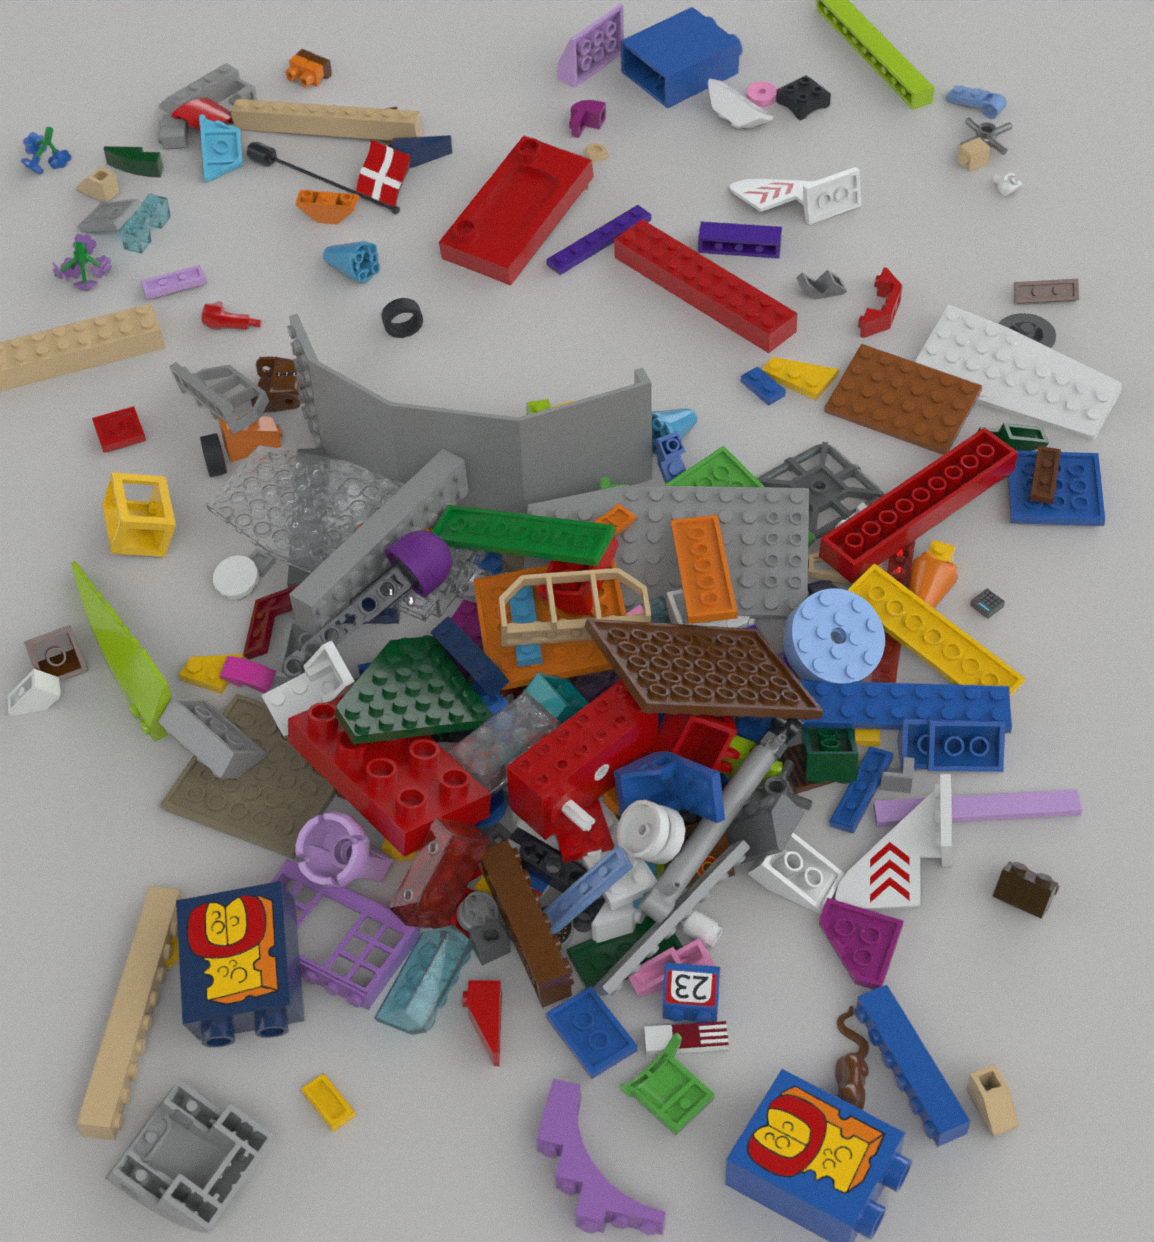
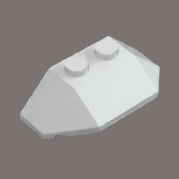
M709 79L708 86L712 109L719 113L718 116L720 118L731 121L733 127L740 130L742 128L751 129L772 120V115L759 108L724 82Z

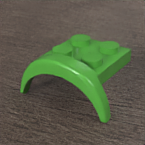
M678 1033L672 1036L660 1055L640 1075L626 1084L621 1083L619 1086L626 1096L634 1097L675 1136L715 1098V1094L674 1058L682 1041V1037Z

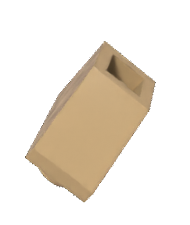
M101 167L76 186L78 191L103 202L110 201L119 193L115 173Z
M996 1064L970 1073L966 1090L992 1137L1018 1128L1019 1124L1009 1087Z

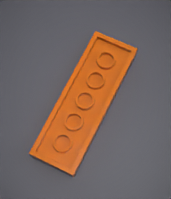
M718 515L671 520V530L688 624L738 619Z

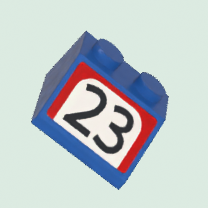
M665 962L663 1019H669L673 1022H681L683 1020L696 1021L697 1023L717 1022L720 967Z

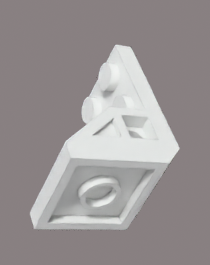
M332 640L323 644L304 665L305 673L261 695L284 739L288 738V718L307 711L316 703H326L345 695L355 684Z

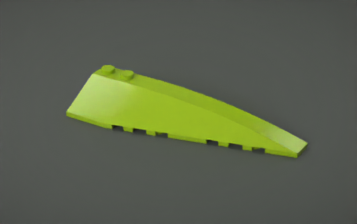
M76 561L71 562L90 628L110 672L130 703L129 709L134 719L139 717V725L145 735L149 734L154 742L168 736L169 734L166 733V729L159 723L172 697L168 683L144 648H140L139 641L136 637H132L129 628L123 625L118 614L107 601L104 602L103 595L100 591H96L94 584L91 580H88L87 575Z

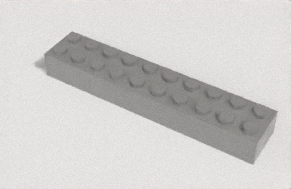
M442 449L289 594L296 625L315 635L351 605L350 600L392 566L385 553L387 548L408 533L425 531V529L434 527L447 505H456L461 499L465 498L469 492L465 460Z

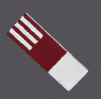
M726 1021L644 1027L646 1056L660 1055L676 1033L682 1037L676 1054L729 1050Z

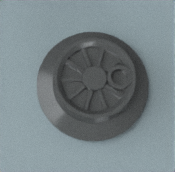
M1017 313L1003 318L998 323L1049 348H1052L1055 344L1056 331L1054 327L1040 316Z

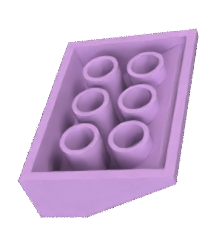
M620 3L570 39L557 63L558 80L576 88L621 55V40L624 39L623 4Z

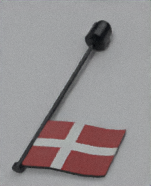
M370 140L369 153L359 173L355 191L278 159L276 150L263 143L251 142L247 148V156L268 167L278 162L349 193L359 194V197L388 208L394 214H398L400 211V207L396 205L399 191L409 169L410 155Z

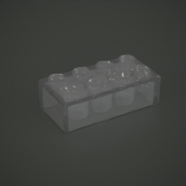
M525 691L447 752L490 793H493L507 782L506 766L559 727V722Z

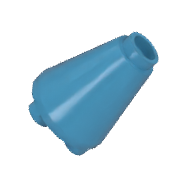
M360 241L326 247L323 252V259L328 265L354 281L367 282L374 274L376 275L380 271L377 246L374 243Z
M686 408L653 411L652 453L657 454L656 439L678 431L680 439H682L697 423L696 413L692 409Z

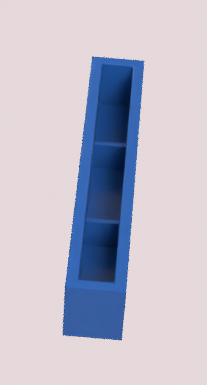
M886 984L858 996L855 1009L856 1017L868 1029L871 1043L880 1049L886 1068L892 1069L899 1090L901 1092L905 1091L908 1096L910 1108L915 1115H919L927 1137L929 1139L933 1138L937 1147L968 1134L970 1119L888 985Z

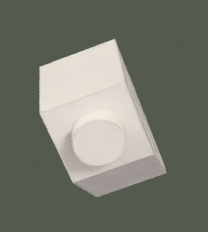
M33 669L7 696L8 715L15 716L47 710L61 696L59 677Z
M605 901L591 924L592 939L599 943L633 933L636 923L641 924L646 913L641 909L633 908V902L611 910Z

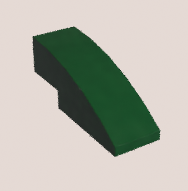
M104 146L103 149L108 165L134 175L161 178L164 167L160 152H144L143 147Z
M1003 423L1000 429L986 428L1016 451H1033L1038 449V446L1046 447L1049 444L1043 427Z

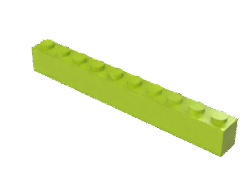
M816 0V10L912 110L932 103L933 85L874 27L849 0Z

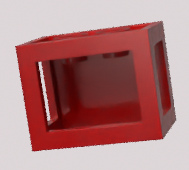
M666 713L658 727V752L669 751L715 771L720 770L727 773L732 772L734 767L728 761L723 760V757L738 760L741 755L738 750L730 747L737 733L731 716L671 715Z

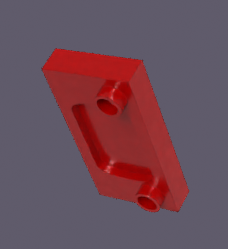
M523 135L439 241L442 259L512 285L594 178L592 160Z

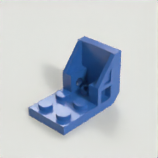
M669 751L653 752L614 771L620 818L622 813L632 803L638 800H648L658 805L670 807L676 811L681 809L688 810L715 823L725 820L720 773Z

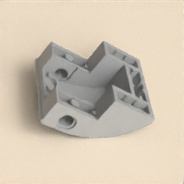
M179 1080L156 1108L105 1179L165 1219L191 1230L209 1233L276 1136L231 1103L222 1111Z

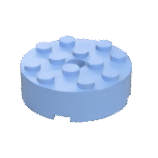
M831 588L812 594L794 608L784 626V653L792 669L803 680L821 681L831 684L859 682L877 667L884 652L885 634L878 614L865 599L848 590Z

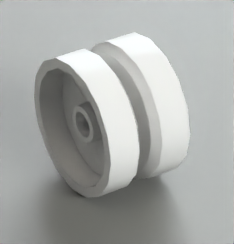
M638 800L629 805L622 813L618 823L617 838L619 846L624 849L627 855L633 858L644 859L654 864H665L678 854L684 842L685 826L683 818L678 811L648 800Z

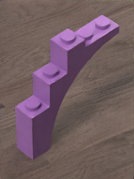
M553 1079L536 1137L537 1152L550 1158L560 1157L555 1175L556 1189L568 1195L580 1194L575 1211L576 1227L587 1233H596V1231L604 1233L607 1222L620 1229L629 1227L638 1229L646 1235H663L666 1225V1212L643 1205L623 1194L603 1176L592 1162L583 1144L578 1126L581 1102L580 1084Z

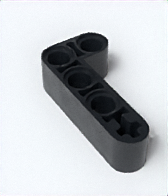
M528 840L520 847L519 854L522 860L520 862L522 869H527L529 874L561 893L572 886L569 880H578L588 872L571 861L563 863L562 856L536 841ZM555 866L559 871L552 873L547 870V867ZM605 898L596 899L581 912L588 914L591 917L590 920H581L579 916L572 920L573 927L577 931L588 932L592 929L591 924L605 903Z

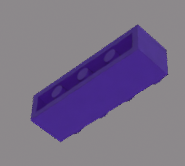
M700 222L698 253L780 259L782 227Z

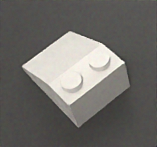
M792 833L782 852L756 859L748 875L767 890L821 914L826 899L832 898L845 873L795 833Z

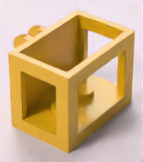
M112 472L102 502L111 554L165 557L176 526L166 476ZM123 483L154 485L149 501L126 500Z

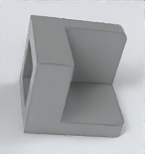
M241 79L236 80L238 92L229 98L228 102L234 105L236 99L257 100L255 86Z
M904 757L902 769L889 767L887 772H882L880 790L911 793L914 758Z

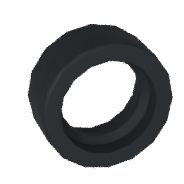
M398 298L389 302L381 313L385 331L395 338L412 336L418 332L423 324L420 307L415 300L410 298ZM399 314H413L406 322H391Z
M218 434L201 436L200 442L209 477L226 474L227 469Z

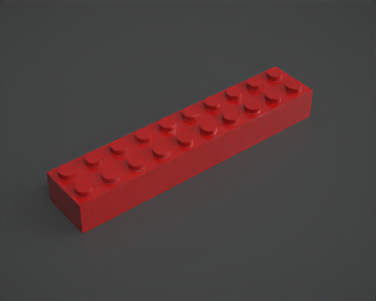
M640 220L614 239V257L768 354L797 332V312L645 220Z
M984 427L821 537L819 557L852 584L874 563L878 566L1014 472L1018 452Z

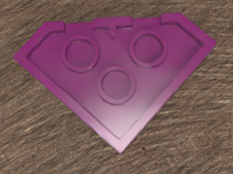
M827 898L819 918V926L854 984L873 990L882 987L904 921Z

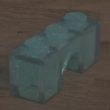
M149 193L142 202V206L120 229L124 249L141 254L151 243V227L162 229L171 217L166 197Z

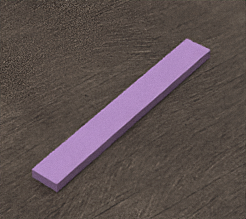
M1077 789L952 796V823L1079 816L1082 812ZM925 798L874 801L876 826H896Z

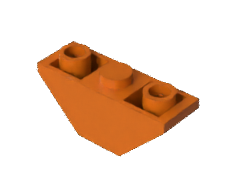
M300 190L295 204L317 223L338 224L355 210L359 194Z

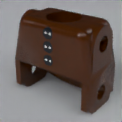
M259 357L256 361L258 376L261 378L257 386L266 392L269 399L263 413L279 412L300 407L299 391L302 388H299L296 375L299 372H296L293 360L281 357ZM267 366V367H269L270 369H269V370H265V369H263V367ZM257 396L251 399L252 408L258 399Z

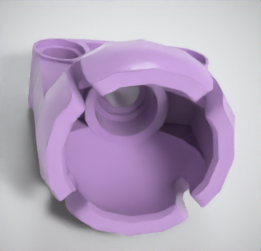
M337 811L325 812L323 815L319 814L309 820L299 832L295 845L296 856L304 859V861L298 862L300 871L313 884L324 888L343 887L358 878L382 883L394 860L370 844L365 828L353 816Z

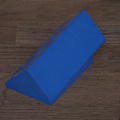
M902 719L897 737L901 769L903 768L904 757L914 758V769H927L928 771L1004 772L1005 721Z

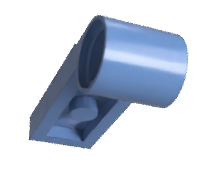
M956 85L946 95L947 102L982 108L984 116L989 119L996 118L1007 105L1005 97L1001 94L981 90L980 88H968L962 85Z

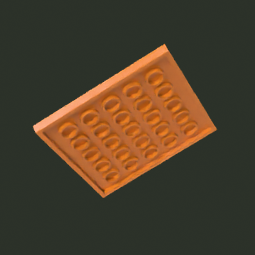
M614 558L609 569L616 568ZM549 565L473 579L484 653L510 681L501 690L527 686L537 673L558 676L564 679L613 669L593 640L540 644L543 663L518 667L515 646L502 647L499 597L521 575L546 573ZM617 579L604 580L598 593L601 616H627L619 581ZM532 585L537 621H551L548 602L537 594L540 585ZM509 600L505 604L507 624L512 623ZM555 607L557 620H575L584 617L595 618L594 607H592L589 615L566 614Z

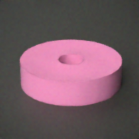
M755 82L747 88L746 98L758 107L770 106L776 102L777 88L768 82Z

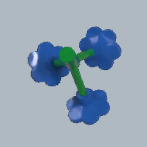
M46 127L44 136L32 132L23 140L26 146V153L33 154L34 156L31 160L27 158L21 159V162L26 168L38 174L44 172L39 162L42 152L47 150L48 145L52 150V157L48 159L52 169L65 167L72 158L67 150L59 151L54 147L51 142L54 131L52 127Z

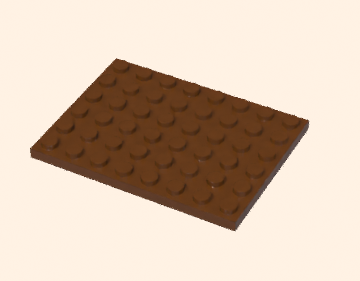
M603 619L586 620L584 628L641 710L645 713L691 714L694 716L714 715L717 717L727 715L740 718L745 716L758 718L777 717L780 719L800 718L802 720L820 719L823 714V709L758 629Z

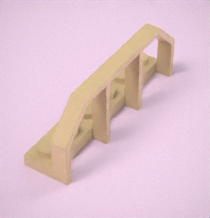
M620 568L521 575L499 597L502 647L593 640L584 628L587 619L651 622L647 586ZM617 579L641 595L644 614L635 613L628 616L610 615L602 617L596 581ZM590 581L595 618L584 617L575 620H557L552 584ZM546 584L551 621L507 624L505 604L523 586Z

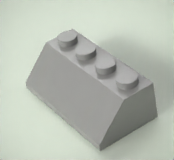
M225 63L167 97L159 104V108L168 114H172L180 106L199 98H209L218 104L238 92L236 80L240 79L239 71Z
M171 697L159 720V723L166 729L167 734L179 740L184 749L191 751L200 763L208 766L213 771L212 774L222 780L240 777L265 758L267 754L205 699Z

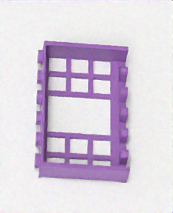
M287 858L271 882L281 881L285 887L291 880L297 882L290 891L293 898L302 886L317 892L308 906L295 900V907L303 911L297 919V930L323 896L361 914L324 966L299 954L302 978L310 984L316 983L324 987L333 996L339 995L345 998L354 1007L361 1006L369 1010L420 939L419 924L344 886L324 888L313 884L300 871L298 863ZM367 917L382 924L373 938L357 931ZM388 928L403 935L394 949L378 942ZM353 936L368 943L359 958L344 951V948ZM374 947L390 954L380 968L364 961ZM338 956L354 963L345 977L329 970ZM360 966L375 973V976L366 988L350 981Z

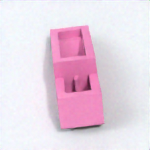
M698 938L677 951L672 947L641 964V968L634 975L630 976L629 979L639 997L664 990L665 962L715 966L705 945Z

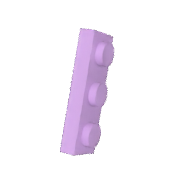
M201 265L141 280V284L148 300L192 287H198L207 284Z

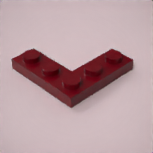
M299 584L255 600L243 655L248 660L268 653L275 617L293 610L289 594Z

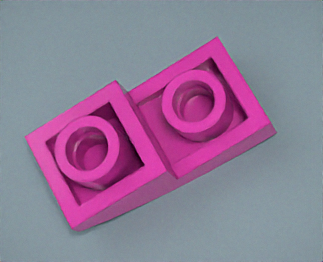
M227 656L219 678L240 688L246 685L265 694L270 690L276 671L246 659Z

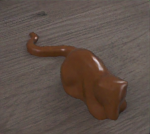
M849 1006V1011L838 1017L837 1028L842 1035L858 1044L859 1051L857 1053L845 1054L836 1061L835 1078L839 1085L837 1097L863 1110L866 1099L864 1085L869 1074V1068L864 1058L868 1055L869 1044L864 1037L845 1026V1020L854 1015V1007Z

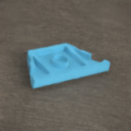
M199 115L204 181L208 183L243 166L240 128L226 125L218 120L214 122L206 119L205 115Z

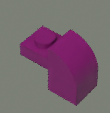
M582 100L571 106L569 128H571L572 137L579 138L585 127L595 129L602 127L606 119V102Z

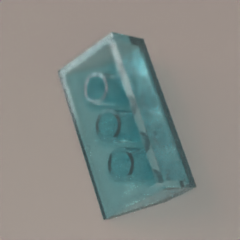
M453 925L422 932L374 1019L377 1022L411 1035L428 1032L435 1024L437 1013L447 1002V995L451 987L457 983L459 979L458 974L463 965L470 959V952L475 944Z

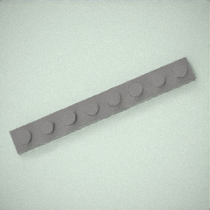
M744 840L733 842L675 902V906L660 924L656 922L593 989L600 996L616 994L623 987L622 981L627 976L634 975L641 968L640 962L645 957L649 958L659 949L658 944L663 938L668 939L677 930L675 926L681 920L685 921L694 913L693 907L698 902L702 903L712 894L710 889L715 884L719 885L729 876L727 872L733 866L736 867L745 860L746 856L744 854L750 849L749 845Z

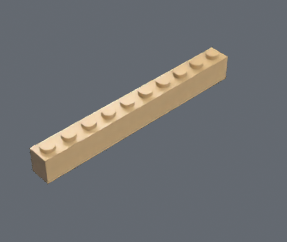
M236 99L231 109L234 127L248 131L378 140L420 137L423 131L420 111Z
M149 886L77 1121L83 1137L115 1140L118 1130H121L123 1127V1111L125 1105H128L131 1100L132 1091L130 1087L132 1080H136L138 1076L139 1056L145 1052L146 1032L152 1028L153 1008L159 1004L160 984H164L167 971L164 962L165 960L170 961L173 955L171 938L178 937L176 900L183 899L180 889Z

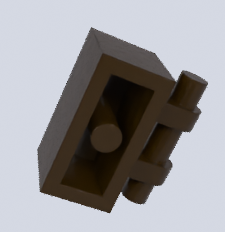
M1009 861L1002 869L992 897L1042 919L1049 910L1052 899L1057 894L1060 886L1049 875L1044 873L1037 874L1030 871L1022 863Z

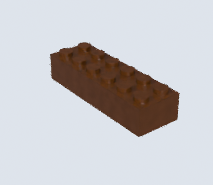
M506 840L478 851L483 876L498 905L502 919L511 933L512 941L542 1008L572 996L571 985L574 984V980L571 975L573 973L567 957L563 959L560 941L557 935L553 936L550 928H552L550 919L547 913H543L540 906L542 904L537 891H532L529 873L527 869H522L520 864L522 860L517 848L512 849L509 841Z

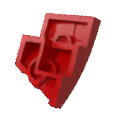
M209 98L192 100L177 108L171 115L174 119H183L189 126L200 130L199 115L201 114L205 115L206 119L214 122L218 120L224 123H233L231 112Z

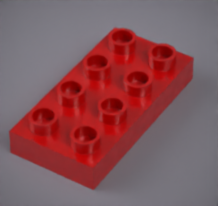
M345 695L326 703H316L307 711L288 718V742L404 857L430 845L436 834L452 835L488 818L490 815L491 793L428 735L353 744L335 716L336 706Z

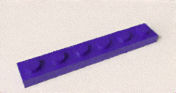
M636 205L547 258V266L557 274L562 275L613 244L616 237L643 219L646 222H650L651 213Z

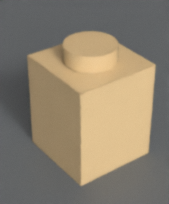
M979 137L959 146L958 162L969 172L989 164L991 148Z

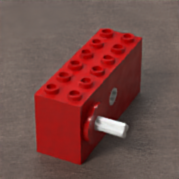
M619 680L506 766L510 810L544 840L552 836L569 820H572L583 831H589L591 825L595 823V819L584 810L615 786L614 771L653 752H658V713L648 714L643 712L626 686Z

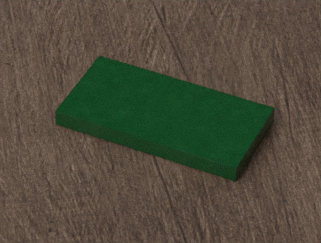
M647 916L641 924L636 923L633 933L599 943L590 939L566 949V953L584 988L587 989L590 986L593 988L656 922ZM674 933L668 939L663 938L658 944L659 949L649 958L645 957L640 962V965L672 947L676 951L683 946L676 934Z

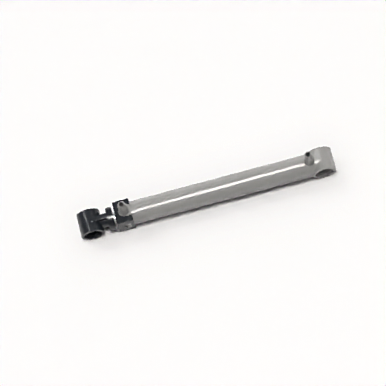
M774 717L769 723L771 727L755 742L750 749V754L722 791L725 820L715 823L703 817L659 880L640 901L638 907L655 922L660 924L672 911L676 900L769 769L788 747V741L804 725L800 718L780 719Z

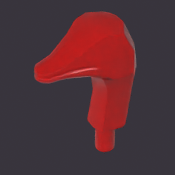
M221 301L206 303L202 309V323L211 329H247L248 326L261 327V319L249 318V314L227 312L224 310Z

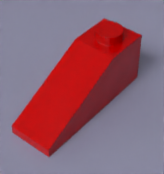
M468 980V991H463V1007H468L469 1019L493 1065L500 1066L501 980Z

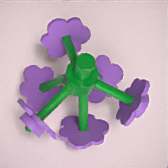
M77 234L73 243V248H75L73 252L74 258H65L60 269L53 262L52 264L55 266L53 272L55 277H59L60 280L64 277L67 281H69L67 277L73 276V278L77 279L82 275V281L73 283V286L87 291L92 289V285H96L97 281H87L84 264L88 263V261L92 263L91 271L95 277L100 279L103 275L107 276L110 273L112 265L110 258L105 255L95 259L90 256L97 243L91 239L89 234L84 236Z

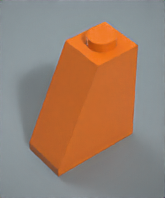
M218 417L224 447L230 462L281 447L280 438L283 437L280 425H275L272 417H261L234 435L231 433L227 423Z

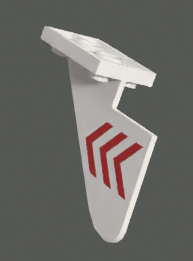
M854 167L817 181L744 179L731 183L730 192L760 212L797 200L804 205L805 222L810 225L861 206L860 170Z
M940 774V784H935V790L846 872L838 884L835 897L837 901L867 910L921 907L920 858H942V867H953L951 774Z

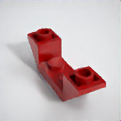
M883 267L881 275L876 276L874 287H877V296L886 298V306L882 305L881 310L867 308L864 316H860L858 328H861L860 337L862 338L890 329L901 303L903 285L886 267Z

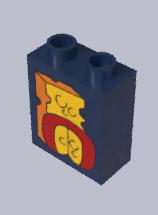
M281 881L176 900L182 1023L198 1040H202L203 1046L211 1048L225 1047L235 1042V1034L255 1030V1035L258 1037H279L288 1033V1024L305 1021L295 899Z

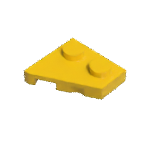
M242 654L190 657L179 673L180 680L223 694L230 683L219 678L226 657L233 656L244 659V656Z

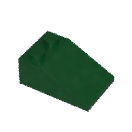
M802 726L801 740L806 781L813 783L836 781L841 784H846L850 781L857 782L859 753L852 728H814Z

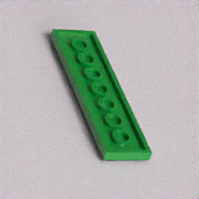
M447 505L431 532L443 539L449 547L597 566L616 530L614 525Z

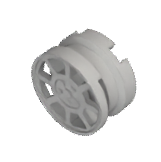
M475 891L469 894L459 904L456 911L459 924L468 932L497 919L499 914L498 905L494 898L482 891Z

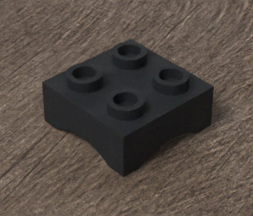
M807 75L778 88L776 91V102L779 105L788 107L800 121L813 111L830 106L831 93Z

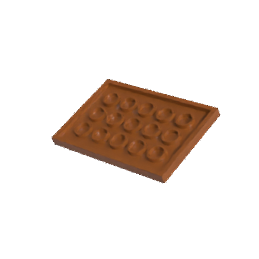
M861 344L825 405L824 412L944 455L951 449L982 392V385Z

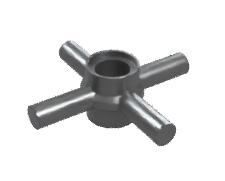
M971 117L965 120V123L976 132V135L961 142L960 145L979 137L990 148L994 147L1002 155L1007 153L1008 149L997 140V135L1011 130L1012 124L1010 122L996 127L989 122L979 125Z
M791 760L785 761L782 771L778 776L769 777L765 783L760 782L755 789L762 792L763 799L769 795L779 794L773 793V791L783 792L796 806L810 810L813 804L812 800L789 792L787 780L795 766Z

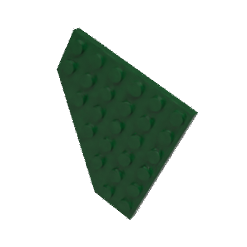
M430 635L390 640L337 704L335 709L336 718L353 744L494 727L496 719L434 636Z

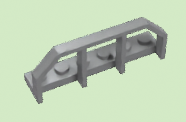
M177 362L169 366L183 394L185 392L191 394L199 407L206 406L215 420L219 417L227 423L233 435L259 420L269 402L264 390L231 365L205 368L192 374L186 366L182 367ZM228 377L212 387H207L204 382L209 379ZM239 384L246 387V389L227 400L222 396V394ZM257 396L258 399L252 410L235 419L233 414L235 408Z

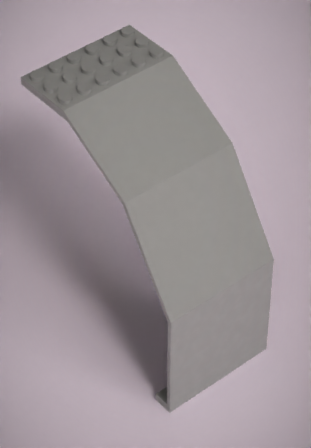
M299 315L289 316L290 325L287 326L290 339H293L290 346L293 355H296L293 363L296 372H299L296 375L298 386L302 388L299 391V396L302 404H305V406H302V412L305 419L309 418L308 426L311 434L315 433L314 440L317 448H324L326 457H330L332 461L392 496L442 449L465 460L469 492L456 506L528 514V504L601 490V477H610V484L635 485L652 479V383L643 368L634 370L633 385L522 417L388 401L319 362Z

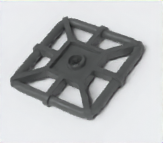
M822 442V444L815 445L793 458L785 459L783 464L757 478L768 488H809V510L812 512L811 527L808 530L816 539L835 529L840 521L846 520L856 512V508L849 511L840 501L847 497L870 499L864 503L869 506L885 495L875 483L861 472V468L857 464H852L835 447L829 445L828 442ZM821 453L818 466L806 471L800 465ZM827 453L845 469L834 474L826 467ZM786 471H793L798 476L791 481L774 479ZM849 477H855L867 489L848 487L843 481ZM815 488H818V489L823 488V490H822V491H817V490H815ZM832 507L841 516L817 529L818 514Z

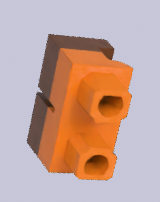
M301 49L289 60L290 67L286 70L287 80L293 82L297 78L300 80V84L306 88L311 84L318 87L320 79H328L332 76L330 60L305 49Z

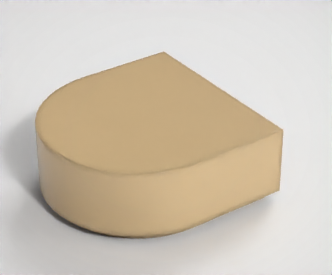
M593 143L586 147V157L591 159L593 163L607 159L608 151L603 145Z

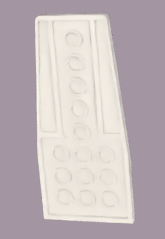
M949 304L915 361L916 363L982 385V392L976 403L1090 440H1094L1097 437L1122 391L1121 382L1008 327Z

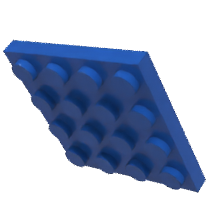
M1017 451L1018 455L1014 472L1008 475L1011 523L1104 526L1105 511L1098 453L1061 452L1053 504L1030 501L1037 451Z

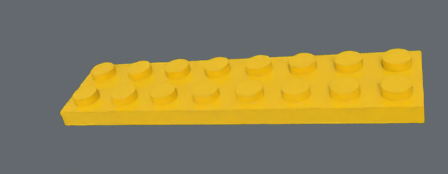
M875 563L848 589V591L861 596L874 608L885 632L952 684L1009 686L1010 697L1024 684L1026 678Z

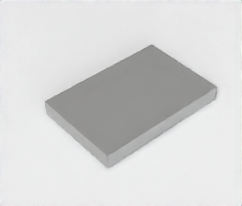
M139 199L101 202L78 225V228L81 232L119 230L142 206V203Z

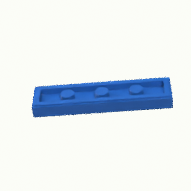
M869 747L858 767L857 782H850L829 821L830 827L854 834L881 783L882 772H887L894 759L892 752Z

